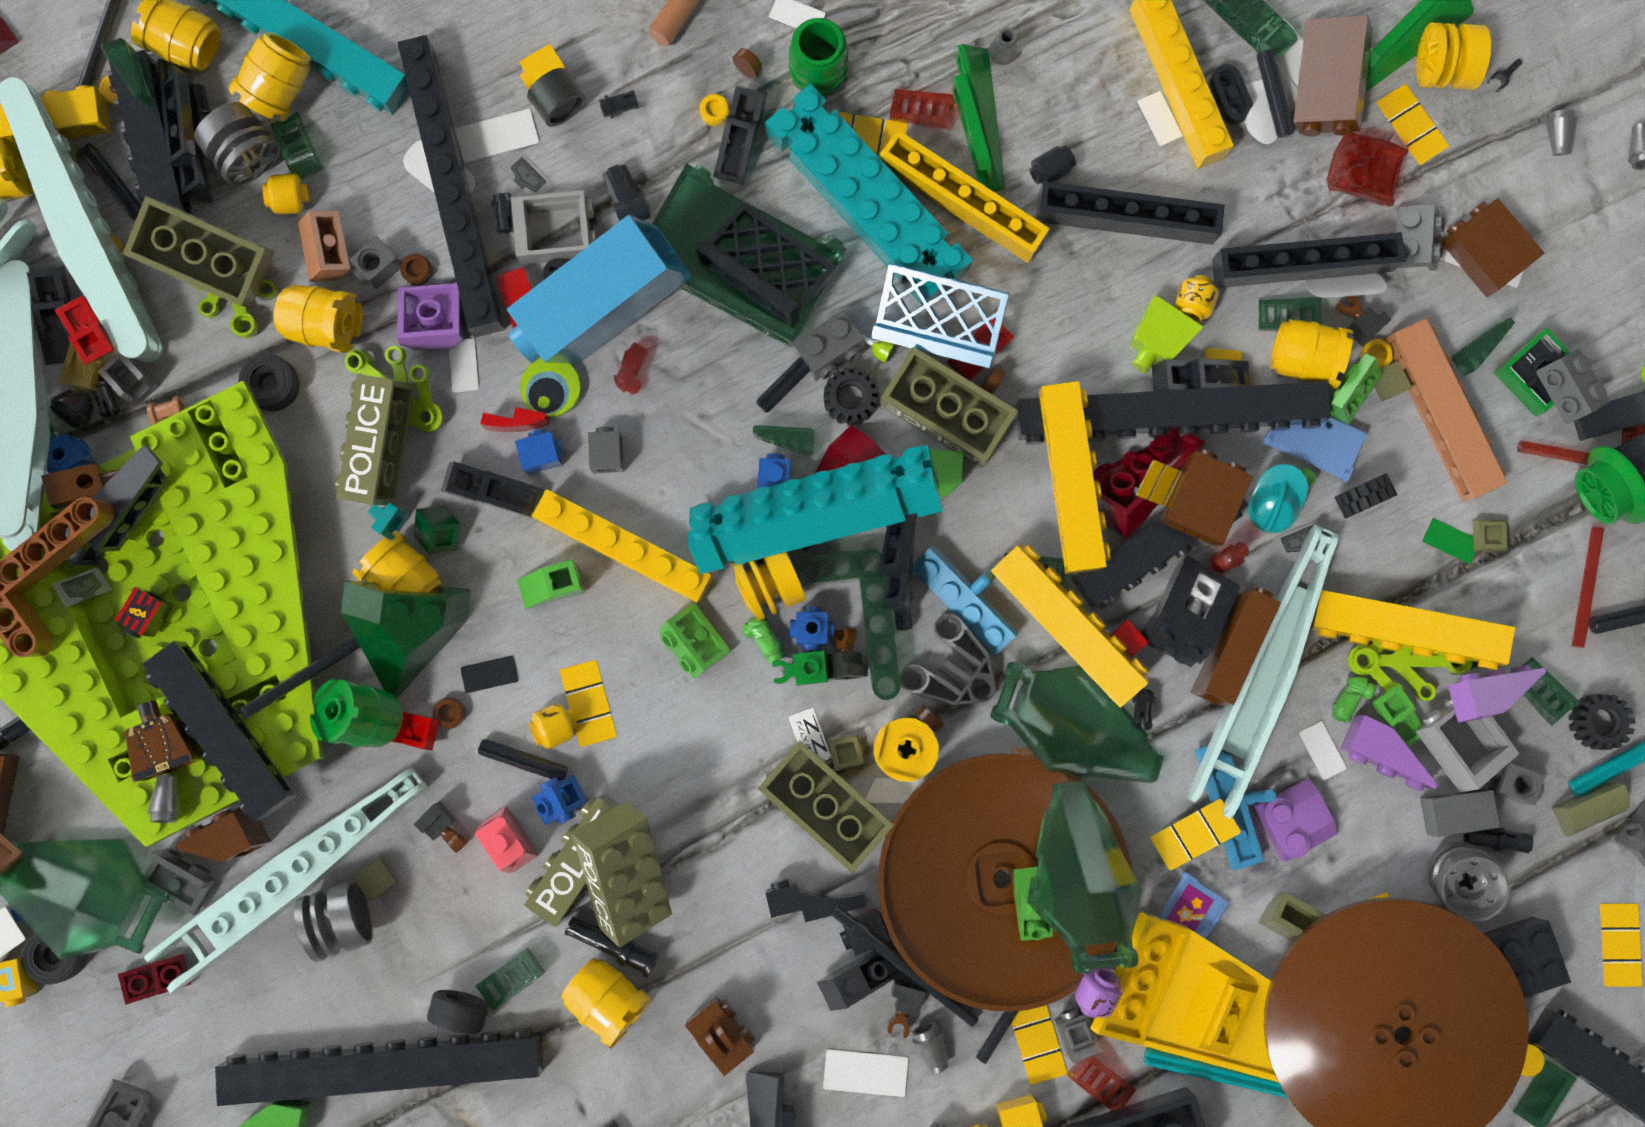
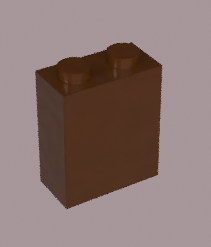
M1499 198L1489 205L1485 201L1469 212L1472 218L1466 223L1462 219L1446 231L1450 236L1441 242L1443 247L1451 254L1486 298L1500 290L1545 254Z
M1201 449L1200 451L1195 450L1188 456L1160 522L1207 544L1218 547L1226 541L1253 475L1246 473L1245 467L1233 462L1228 464L1217 460L1218 456L1216 454Z

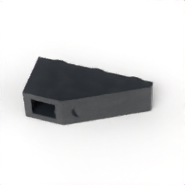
M893 941L887 943L899 953ZM874 950L840 967L817 981V984L830 1011L849 1008L899 977L903 972Z

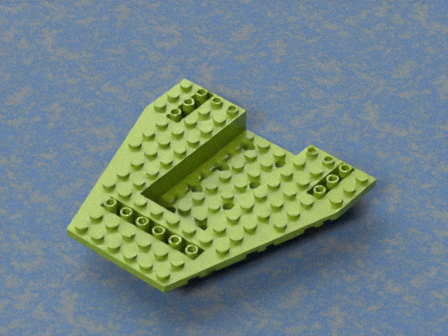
M241 381L129 436L134 446L133 449L99 465L106 472L120 469L142 446H147L162 461L161 469L168 480L164 490L120 551H104L100 559L104 558L108 562V570L103 575L112 590L66 607L52 586V583L95 568V565L72 566L66 559L22 594L53 637L52 650L45 656L17 657L10 652L0 638V699L145 847L152 846L240 801L234 792L232 793L224 787L220 780L222 775L216 766H211L203 759L164 774L178 776L177 782L182 814L178 815V822L154 823L150 822V814H147L157 777L148 781L133 782L125 731L142 724L137 706L156 700L162 716L174 714L164 702L166 697L160 688L156 689L148 682L146 678V673L148 672L142 664L174 640L187 642L284 778L324 758L322 741L312 732L310 724V714L315 715L316 709L315 704L312 703L316 695L312 678L248 719H245L239 708L312 663L307 621L304 619L302 603L304 601L303 588L300 587L299 579L301 572L295 524L292 523L290 507L292 500L287 482V477H289L288 467L245 381ZM46 492L43 493L39 529L60 513L49 506ZM161 530L165 537L164 542L159 547H154L151 543V537L156 531ZM0 538L1 561L12 552L4 545L2 538ZM44 547L41 550L42 558L45 556ZM19 567L17 568V577L20 576ZM182 585H188L191 591L190 597L186 601L181 602L177 597V591ZM134 587L147 589L174 605L155 637L141 636L140 639L135 638L124 632L121 623L115 620ZM12 611L11 616H10L12 623H13V620H14L13 611ZM30 637L29 646L32 648L33 640ZM212 639L217 644V651L214 655L208 657L203 651V646L206 641ZM196 740V743L198 744V746H199V748H200V750H201V752H202V751H203V748L201 747V745H200V744L198 743V741Z

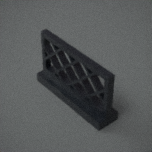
M742 203L707 242L702 240L695 247L701 265L791 328L800 320L799 314L837 272V266L745 203ZM746 215L754 220L755 228L737 230V223ZM773 233L778 237V244L760 246V234ZM756 235L757 246L739 248L738 237ZM722 239H735V249L721 250L717 247ZM796 249L801 253L802 260L788 262L783 260L784 250ZM779 251L780 263L762 265L761 253ZM758 254L759 265L746 267L741 264L740 256ZM819 265L826 270L820 277L807 278L806 267ZM803 267L804 279L786 281L785 269ZM781 270L782 282L769 283L764 280L763 272ZM805 286V294L798 302L787 296V288Z

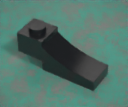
M740 85L735 86L713 177L741 185L744 184L768 93Z
M64 266L26 272L34 302L31 304L45 364L54 365L81 360L68 339L70 334L55 311L70 302L71 293Z
M1197 358L1193 361L1164 360L1152 365L1154 391L1250 386L1248 361Z
M1645 390L1611 400L1596 411L1573 421L1579 440H1587L1645 423Z
M455 461L449 462L441 492L533 518L532 515L545 489Z
M789 879L770 883L771 889H767L765 892L771 918L802 910L806 923L831 916L830 912L837 904L847 912L866 907L863 892L843 895L817 894L798 889L796 882L790 884Z

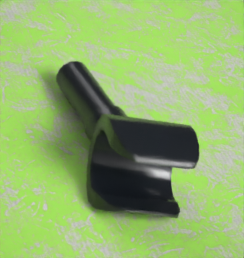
M1516 59L1506 70L1495 72L1487 80V84L1493 79H1498L1501 82V87L1495 92L1502 91L1508 85L1510 75L1522 65V61Z

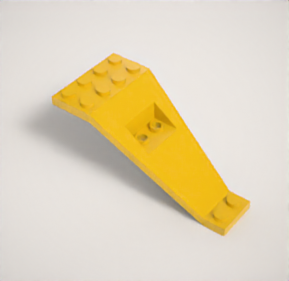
M1140 912L1114 971L1119 977L1123 988L1122 997L1114 1012L1109 1017L1094 1018L1090 1029L1098 1035L1278 1082L1268 1058L1263 1027L1266 995L1271 980L1188 927Z

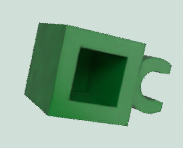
M824 651L793 654L794 664H788L783 660L772 662V667L781 666L785 669V675L782 678L774 679L776 684H783L791 677H795L796 686L827 683Z

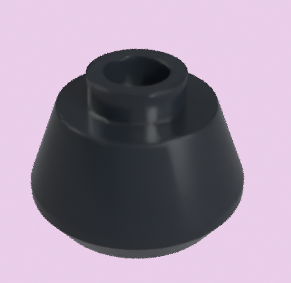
M68 389L50 399V409L52 412L74 428L88 426L94 407L91 404L92 398L81 389H76L75 391Z

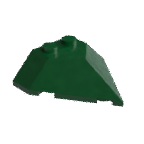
M344 580L340 612L384 691L391 693L397 699L467 619L471 590L453 587H439L438 593L381 590L376 582Z

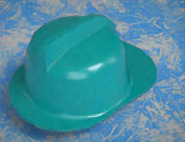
M1279 464L1272 466L1263 473L1248 508L1249 518L1255 527L1269 533L1284 532L1292 527L1300 514L1308 492L1307 479L1302 471L1293 465Z

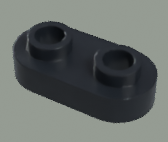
M1221 65L1210 77L1209 85L1224 120L1230 124H1241L1246 120L1253 106L1252 99L1240 71L1233 65ZM1220 80L1225 81L1227 87L1221 85ZM1231 107L1236 108L1238 110V114L1234 113L1231 110Z

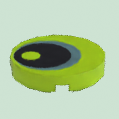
M542 358L527 367L520 382L521 396L527 407L532 411L546 413L549 418L561 417L573 410L582 390L580 377L571 364L544 362Z

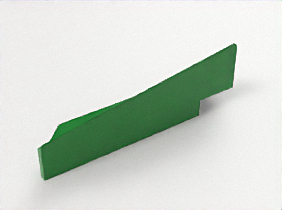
M1421 0L1370 51L1365 93L1417 56L1421 36L1430 23H1442L1443 25L1451 23L1457 27L1472 16L1474 9L1471 0Z
M961 44L958 45L955 56L960 75L954 76L952 84L953 95L978 182L993 192L1000 191L1005 188L989 53L985 48Z

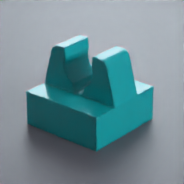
M390 502L385 508L372 505L367 514L376 519L371 528L390 540L395 537L392 532L399 531L410 516Z

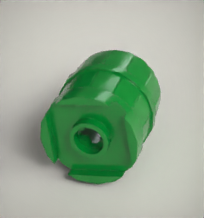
M812 18L800 24L793 33L789 45V74L793 84L801 90L811 83L823 97L833 94L839 89V86L845 81L847 76L848 46L841 28L835 22L825 18Z
M343 679L328 680L319 688L312 702L317 704L315 715L310 714L312 732L319 740L333 744L345 743L357 748L382 747L395 739L402 725L403 711L401 704L395 696L367 684L357 685Z

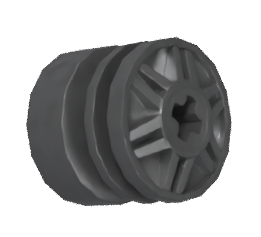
M241 102L224 104L213 110L197 126L194 134L197 146L207 158L214 161L215 168L222 173L223 178L231 185H242L257 179L272 167L280 154L278 142L271 137L267 129L261 126L260 120L251 109Z
M1465 842L1448 844L1438 850L1430 860L1427 872L1430 887L1450 912L1464 920L1471 922L1489 920L1498 915L1508 903L1511 891L1508 876L1502 867L1478 846ZM1466 873V879L1464 881H1461L1463 880L1462 874Z
M353 880L330 887L327 896L322 891L312 893L311 896L306 895L296 899L294 905L296 929L306 954L314 962L324 960L328 956L338 955L341 946L343 949L351 951L372 943L373 925L369 907L362 890Z

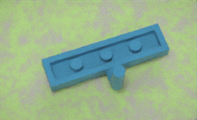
M932 545L913 563V572L996 656L1019 632L981 594L996 578L991 572L995 566H990L971 584Z
M1208 745L1194 749L1199 766ZM1221 750L1217 759L1235 767L1232 755ZM1213 768L1206 785L1210 803L1218 799H1222L1225 803L1236 778L1224 771ZM1254 790L1244 793L1240 805L1233 815V819L1241 833L1223 842L1231 870H1239L1264 861L1247 806L1258 802H1274L1276 793L1273 790Z

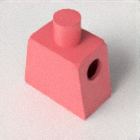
M507 806L480 823L475 832L499 871L513 873L539 856Z

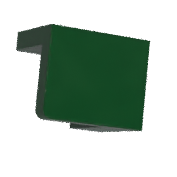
M446 506L416 509L414 537L427 553L457 550L460 522Z

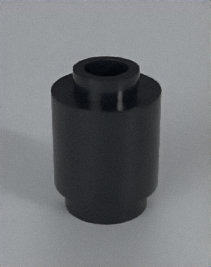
M1055 146L1031 161L1032 168L1029 169V172L1036 184H1042L1043 181L1055 182L1071 173L1072 168L1076 166V159L1068 146Z

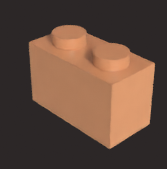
M339 210L308 211L298 222L309 282L339 281L350 270Z

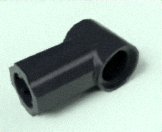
M626 164L608 168L602 176L614 201L612 205L619 221L627 215L643 221L650 219L651 217L641 193L637 192Z

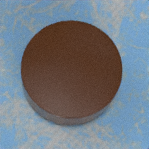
M740 48L732 57L737 69L749 78H755L762 70V64L758 57L746 48Z
M420 254L408 255L400 265L402 277L413 286L426 284L433 274L431 263Z
M995 365L980 388L992 394L1005 377L1006 370L999 365Z
M443 698L433 708V719L440 720L439 726L445 729L458 727L463 723L466 716V709L463 703L456 698Z
M924 704L916 711L917 717L936 733H939L946 725Z

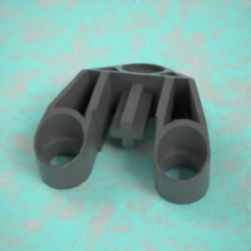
M953 614L940 616L934 623L933 631L935 636L952 648L953 652L975 666V670L972 671L951 655H948L938 670L963 686L961 690H958L937 674L934 675L919 665H909L900 672L899 683L901 687L907 692L948 705L989 701L996 692V685L987 651L959 617ZM945 619L953 621L956 625V632L951 637H945L939 631V625ZM916 670L921 674L922 681L918 687L911 688L905 684L904 676L907 671ZM977 680H984L989 684L990 691L986 697L980 698L973 693V684Z

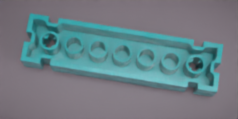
M811 83L793 98V108L789 112L783 106L765 122L768 138L781 152L786 148L790 150V162L887 268L890 263L956 280H959L970 270L973 259L957 242L950 247L946 242L948 232L836 110L830 114L827 113V100ZM924 259H927V261L929 259L934 262L933 266L930 263L928 266L923 264ZM895 273L894 275L900 282L906 278L908 279L903 274ZM915 278V280L917 281V283H919L920 281L923 280V279ZM927 281L920 286L928 301L942 294L935 282ZM916 290L911 291L910 293L923 306L924 303Z
M927 444L919 447H910L904 450L903 456L893 458L892 454L880 455L875 459L860 463H850L845 467L834 470L820 471L815 475L804 478L790 479L778 485L760 487L755 491L740 495H731L726 497L720 505L715 506L713 502L701 503L690 508L689 525L692 530L688 531V548L700 574L723 569L724 563L735 561L736 565L896 524L906 521L905 516L917 513L919 518L942 512L943 507L939 492L938 474L929 446Z

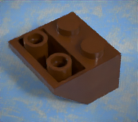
M237 808L233 811L228 809L215 815L212 818L214 823L205 826L201 824L184 833L185 839L176 843V846L181 851L225 862L245 857L272 841L261 820L255 821L253 818L250 819L240 808Z

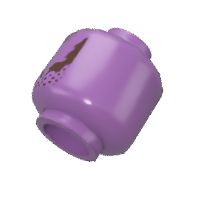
M1102 967L1091 969L1084 974L1075 992V999L1085 1015L1091 1018L1109 1017L1122 997L1123 988L1119 977L1111 970Z

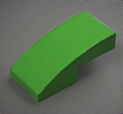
M1395 684L1372 701L1381 722L1393 728L1408 748L1421 739L1415 731L1423 724L1414 713L1416 710L1415 706L1399 684Z

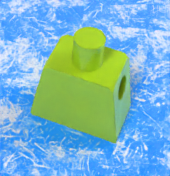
M1154 295L1147 304L1129 343L1132 348L1139 352L1131 363L1132 366L1142 373H1147L1154 362L1157 364L1164 360H1172L1202 330L1203 326L1157 295Z

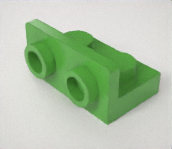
M1364 354L1360 362L1352 364L1342 379L1340 386L1335 389L1329 398L1331 417L1350 424L1382 377V372L1375 357Z
M695 602L667 620L659 629L663 644L668 649H672L679 659L681 668L694 679L698 678L704 671L731 652Z

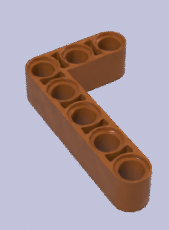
M89 497L75 500L0 561V638L13 655L17 657H40L47 655L52 650L53 637L22 594L111 524L115 513L112 504L108 501ZM94 506L95 516L92 519L90 516V512ZM69 527V528H70V535H69V537H68V539H67V537H66V529ZM44 547L45 556L42 558L41 550ZM18 567L20 568V576H19V577H17V568H18ZM12 611L14 614L13 623L11 622L10 618ZM30 637L33 640L32 648L29 646Z

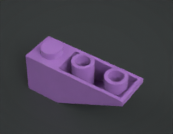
M1523 665L1511 668V673L1506 674L1505 669H1498L1497 671L1486 672V677L1480 678L1479 673L1460 676L1459 683L1448 686L1458 723L1505 713L1546 673V669L1531 670L1530 665Z
M1354 715L1340 747L1341 750L1349 753L1348 758L1362 765H1366L1367 762L1378 766L1376 769L1378 773L1393 779L1395 775L1406 779L1405 785L1417 791L1423 792L1424 788L1437 789V783L1393 728L1366 715Z

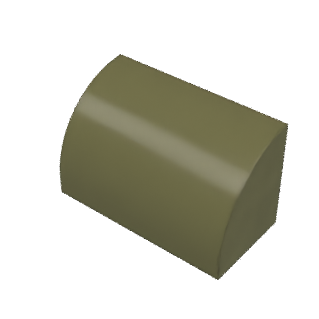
M1605 783L1583 796H1575L1551 808L1564 835L1572 836L1627 811L1630 807V798L1625 784Z
M1281 892L1268 904L1258 923L1294 942L1304 930L1325 914L1288 893Z

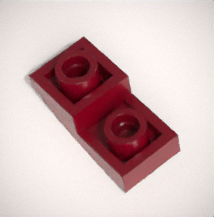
M184 954L118 973L125 1005L169 992L167 990L169 984L188 971Z

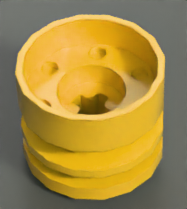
M1430 23L1421 36L1417 51L1416 77L1419 86L1423 88L1435 87L1444 89L1449 84L1453 89H1477L1485 78L1491 55V36L1487 26L1461 24L1457 28L1455 24L1445 23L1444 25L1442 23Z
M786 552L765 557V563L758 565L756 560L750 561L749 564L752 569L744 571L742 564L736 565L735 561L732 562L738 589L746 607L756 616L758 621L765 619L760 607L762 604L767 603L772 615L777 613L774 599L778 597L781 598L787 608L806 601L802 586Z

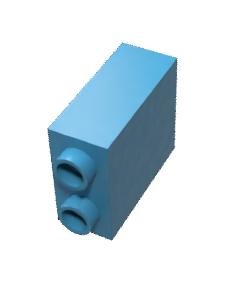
M627 215L506 309L517 324L515 328L509 331V336L518 351L532 363L540 357L544 362L580 363L694 276L658 226Z

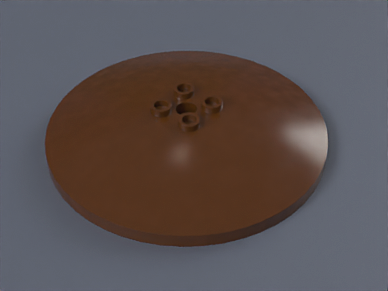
M996 753L970 757L953 763L926 779L909 795L891 822L894 826L885 836L878 865V894L882 916L889 935L905 962L921 979L938 992L959 1003L974 1008L1004 1012L1024 1011L1048 1005L1076 991L1088 970L1101 968L1110 958L1125 929L1132 899L1131 861L1122 831L1113 814L1094 790L1074 774L1051 762L1020 754ZM1046 866L1054 896L1053 937L1021 941L1014 898L1013 870ZM998 870H1006L1010 875V881L1005 887H997L993 882V876Z
M1387 897L1358 901L1340 907L1311 924L1295 939L1279 961L1271 978L1264 1007L1263 1027L1265 1045L1274 1075L1293 1106L1314 1127H1485L1502 1110L1511 1097L1520 1079L1527 1054L1529 1026L1524 996L1516 975L1501 951L1485 934L1458 915L1442 907L1408 898ZM1402 1026L1409 1027V1038L1404 1042H1397L1394 1038L1395 1031Z

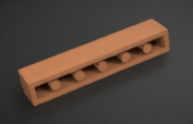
M1426 318L1385 338L1384 341L1393 350L1394 363L1400 362L1412 386L1408 390L1462 502L1477 498L1508 484L1505 478V469L1496 460L1491 450L1492 443L1489 437L1483 434L1478 423V414L1469 405L1465 397V388L1462 382L1456 379L1451 368V359L1446 352H1443L1434 326L1430 325Z

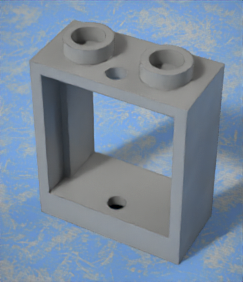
M584 190L511 197L516 257L521 265L546 263L554 259L562 261L571 260L597 239L595 229H590L589 220L594 218L593 201L587 200ZM579 208L582 245L532 250L529 213Z
M1450 696L1443 702L1445 707L1440 711H1433L1424 717L1423 721L1425 724L1415 732L1460 793L1477 790L1520 753L1493 716L1466 721L1487 750L1483 757L1468 768L1440 729L1442 725L1455 715Z

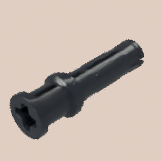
M575 916L571 918L568 923L569 928H566L564 935L617 958L620 966L628 965L642 972L643 977L649 978L660 952L656 950L650 952L636 945L635 940H631L619 948L602 930L577 919Z

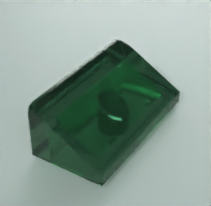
M1546 1060L1543 1069L1536 1075L1513 1113L1533 1127H1549L1577 1083V1078L1549 1060Z

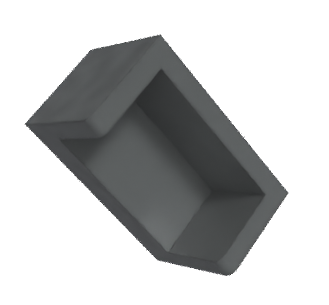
M1477 789L1420 798L1427 835L1441 837L1500 828L1493 790Z

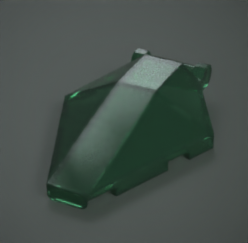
M1009 662L1005 670L1007 677L998 703L992 707L990 717L996 722L1006 723L1011 726L1048 771L1142 783H1153L1158 779L1164 755H1159L1145 739L1148 734L1142 727L1141 730L1132 727V715L1124 706L1120 708L1112 701L1080 665L1048 671H1033L1018 662ZM1018 680H1021L1024 683L1022 684L1021 688L1017 693L1011 710L1009 709Z
M1084 782L1052 784L1053 790L1050 805L1044 811L1036 857L1039 858L1036 877L1031 878L1027 903L1049 924L1053 931L1058 932L1068 945L1073 969L1077 974H1087L1091 969L1115 966L1134 968L1138 965L1139 960L1137 951L1132 945V937L1142 888ZM1116 943L1118 950L1117 953L1089 956L1086 953L1085 946Z
M95 839L11 842L22 852V858L0 875V894L59 959L65 960L116 946L138 954L142 953L145 947L143 942L163 902H168L171 893L149 884L126 840ZM145 895L151 896L131 938L124 937Z

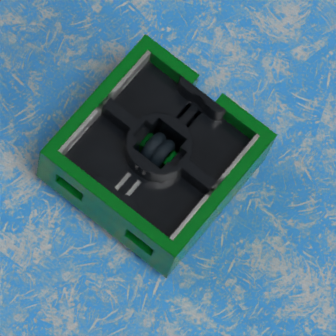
M1546 327L1535 333L1493 373L1534 416H1538L1547 412L1554 403L1538 377L1537 370L1571 352Z

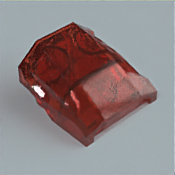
M1353 132L1349 135H1344L1336 147L1326 179L1329 191H1340L1378 205L1393 206L1395 202L1393 195L1401 165L1409 149L1382 138L1363 136Z

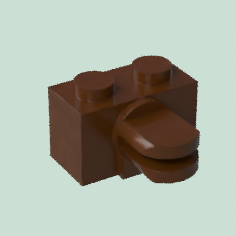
M716 996L688 1018L685 1026L711 1062L725 1076L754 1053L755 1045L753 1042L756 1039L746 1025L740 1027L733 1018L736 1012L729 1002L725 999L721 1002Z

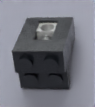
M1186 555L1174 569L1154 615L1146 622L1139 633L1148 641L1149 646L1161 650L1173 657L1177 662L1185 664L1190 668L1196 662L1201 664L1214 651L1241 585Z

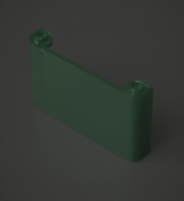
M686 163L652 222L653 225L658 226L694 276L679 288L787 346L794 347L793 344L798 340L830 280L799 314L800 320L791 328L701 265L695 247L702 240L707 242L742 203H745L833 263L837 268L846 253V248L843 247V243L839 239L830 235L827 238L820 237L819 240L810 237L715 186L714 181L710 178L711 173L700 165L693 167ZM746 215L737 223V230L755 228L754 220ZM773 233L759 235L760 246L778 244V237ZM756 235L738 237L739 248L757 246ZM722 239L717 247L721 250L735 249V239ZM796 249L784 250L783 260L784 262L802 260L801 253ZM779 251L761 253L762 265L780 263ZM758 254L740 256L741 264L746 267L759 265ZM819 265L806 267L807 278L820 277L826 271ZM803 267L785 269L786 281L804 279ZM781 270L763 272L764 280L767 282H782ZM805 286L787 288V296L796 302L805 294Z

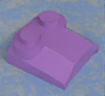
M457 282L454 284L414 287L398 286L397 339L400 345L412 350L451 348L462 341L464 330L461 324V298Z
M1309 778L1276 793L1274 802H1258L1253 805L1282 862L1302 857L1308 850L1337 835L1335 821L1320 792Z

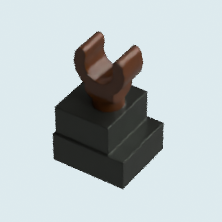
M1357 295L1346 296V299L1351 303V307H1346L1342 302H1339L1335 309L1338 313L1347 315L1355 320L1347 329L1353 330L1351 335L1363 347L1392 319L1384 311L1377 315L1370 307L1364 312L1359 304Z
M845 627L844 630H834L833 638L840 652L827 654V679L851 680L868 676V664H862V653L852 652L857 637L855 628Z
M440 801L434 803L413 824L421 833L425 832L433 841L441 835L447 845L456 853L468 843L460 833L450 827L456 818Z
M895 978L891 994L892 997L896 998L894 1004L896 1013L889 1020L887 1030L891 1034L895 1024H902L904 1026L903 1037L907 1038L910 1031L908 1015L919 1017L926 991L917 984Z

